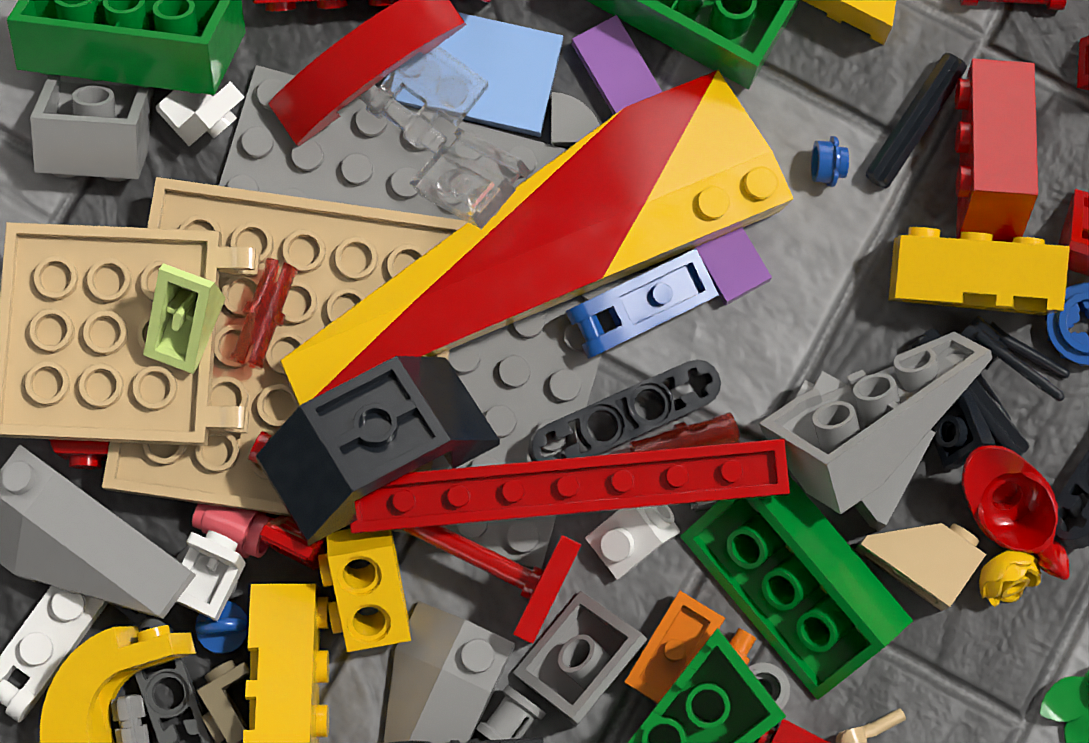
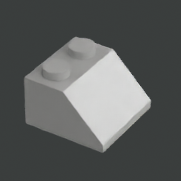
M48 75L30 117L34 173H48L60 178H71L77 175L104 177L110 181L139 179L148 153L154 87L145 88L132 84Z

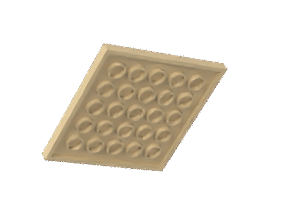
M156 177L147 228L219 231L222 235L221 247L256 248V254L260 255L258 276H238L220 272L219 289L226 299L216 321L210 404L211 406L245 407V411H249L248 433H226L209 430L208 446L110 442L102 488L109 491L290 516L261 466L248 460L250 451L259 434L264 431L273 436L299 407L280 360L469 221ZM450 349L432 357H445L449 361ZM433 460L411 472L432 471ZM400 529V530H392V531H394V532L407 533V532H405V531H403V530H401V529Z

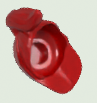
M989 445L973 450L967 457L963 467L962 486L971 513L979 528L990 540L995 541L1001 547H1006L1013 551L1033 553L1034 557L1038 559L1037 564L1044 572L1056 578L1067 580L1070 575L1069 558L1065 548L1054 540L1058 524V504L1048 481L1034 466L1008 448Z

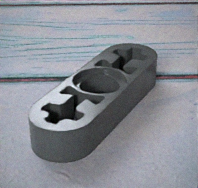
M148 618L138 626V630L140 632L167 624L157 619ZM169 626L170 633H174L172 628ZM184 657L174 660L175 669L159 670L148 679L145 669L135 674L159 743H179L181 741L177 725L172 724L165 730L163 719L178 718L190 709H192L194 719L183 720L188 734L191 736L199 735L202 743H213L212 735L202 719L204 713ZM175 678L184 688V698L176 708L165 710L156 703L154 692L156 686L162 680Z

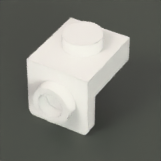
M231 81L215 96L173 90L157 104L156 110L184 142L190 146L206 131L213 138L217 137L236 120L237 117L230 110L244 96Z
M668 505L621 509L616 511L586 536L585 539L618 580L660 546L678 535L680 530L674 523V515Z
M211 530L208 531L206 537L191 532L186 541L190 548L182 564L195 573L196 576L176 603L218 622L246 562L239 553L235 552L238 544L228 537Z

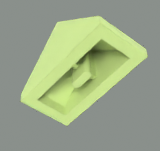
M162 264L158 271L144 356L194 374L226 299L215 282L167 264Z

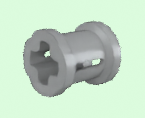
M507 685L503 690L505 697L486 723L480 722L476 728L490 740L522 738L534 720H542L546 714L523 695Z

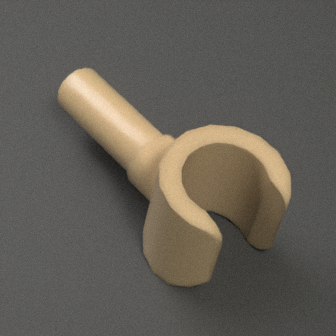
M899 708L872 723L841 731L836 736L835 742L867 743V738L877 736L905 721V714Z

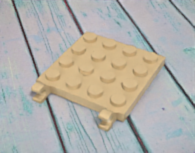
M6 222L0 291V437L208 446L209 430L226 433H248L249 411H245V407L210 405L216 324L194 374L146 357L143 353L158 271L163 263L215 282L219 288L220 272L238 276L259 275L260 255L256 254V248L221 247L222 235L219 231Z

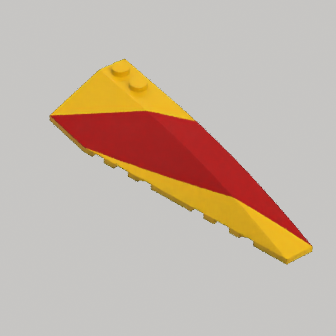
M716 70L624 107L281 359L280 363L300 406L395 356H435L693 249L739 228L775 215L784 209L794 198L773 151L719 70Z

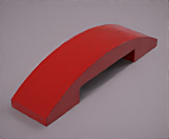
M399 0L359 25L329 47L291 79L268 104L297 146H301L341 117L338 113L340 109L417 53L421 52L423 55H426L467 24L450 0Z

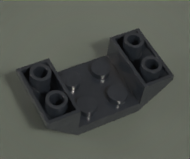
M395 356L300 405L258 452L256 459L309 546L357 521L354 501L441 455H444L452 469L457 468L500 445V439L445 357Z

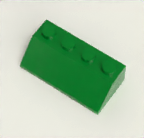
M788 474L790 494L718 501L680 537L814 697L819 700L885 648L913 620Z

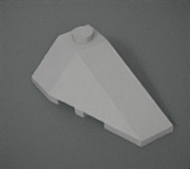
M952 332L897 355L894 359V366L868 376L863 369L846 376L848 385L822 396L817 388L799 395L759 423L761 431L767 440L785 439L787 467L806 493L839 514H842L884 484L992 360L991 350L956 332Z
M19 445L0 469V564L17 577L32 582H42L67 592L84 594L104 600L109 604L164 619L196 576L195 573L23 446Z
M418 601L409 620L411 641L398 643L395 649L383 743L398 741L451 743V740H459L460 743H470V739H472L511 657L515 643L463 618Z

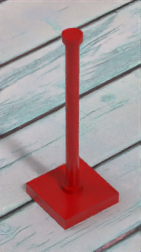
M264 431L259 434L250 451L248 460L259 464L256 455L272 438V435ZM443 526L401 529L522 589L520 595L529 599V602L513 635L531 644L534 643L582 545L562 535L545 570L537 566L530 570Z

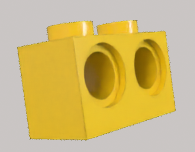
M346 529L326 536L327 553L318 555L320 574L324 587L334 586L336 601L328 602L330 622L333 634L343 632L347 652L411 641L409 616L392 530L353 534L351 529ZM357 559L370 562L368 566L361 569L347 566L349 562ZM365 607H373L379 610L377 613L368 616L357 613V611Z

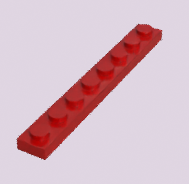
M785 439L410 472L354 501L357 521L351 523V533L790 494Z

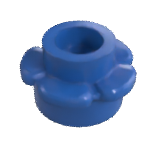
M831 136L830 141L816 140L814 142L811 155V177L813 182H823L827 186L835 187L838 178L847 177L849 151L847 147H839L838 138Z

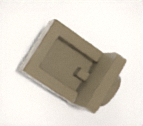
M230 660L207 673L204 677L208 684L197 690L209 710L208 713L202 716V719L217 743H221L224 740L227 743H243V730H249V726L228 691L250 678V665L244 662L236 666L233 660Z

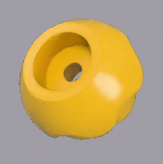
M1013 550L1005 551L991 559L983 566L980 573L979 587L982 598L987 597L994 607L999 605L1000 601H1017L1022 596L1026 587H1036L1040 584L1042 572L1037 564L1038 559L1029 553Z

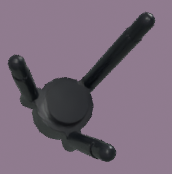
M980 316L976 317L961 333L962 336L991 350L992 360L984 368L985 370H988L998 359H1001L1056 401L1064 400L1065 395L1061 390L1008 351L1007 348L1064 379L1070 376V371L1067 368L1010 336L994 322L988 324ZM980 373L976 377L977 380L1011 420L1002 403Z

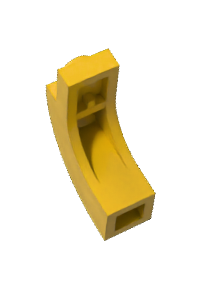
M169 625L158 626L140 632L138 626H119L101 631L86 640L68 656L50 684L40 719V743H115L111 728L112 700L116 698L124 683L137 672L196 654L191 632L170 633Z

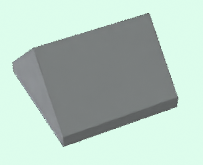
M580 591L514 670L513 674L577 727L645 644L647 638Z

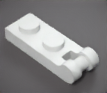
M50 586L0 655V703L7 707L5 711L7 715L19 723L29 714L52 682L60 666L76 649L108 603L106 601L80 593L67 592L56 586ZM16 668L30 677L22 689H18L7 681Z

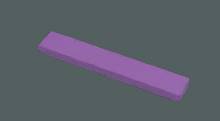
M617 15L572 38L573 48L613 115L626 106L662 92ZM743 227L692 249L697 248L725 306L770 282L772 278Z

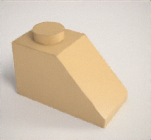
M942 523L867 535L854 549L940 611L951 607L986 556L984 552L976 547L979 540L973 534L957 524H952L948 528Z

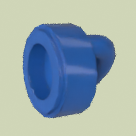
M227 601L218 622L202 614H199L195 625L197 638L206 649L215 654L227 655L234 653L243 647L248 640L249 617L240 606L231 601Z

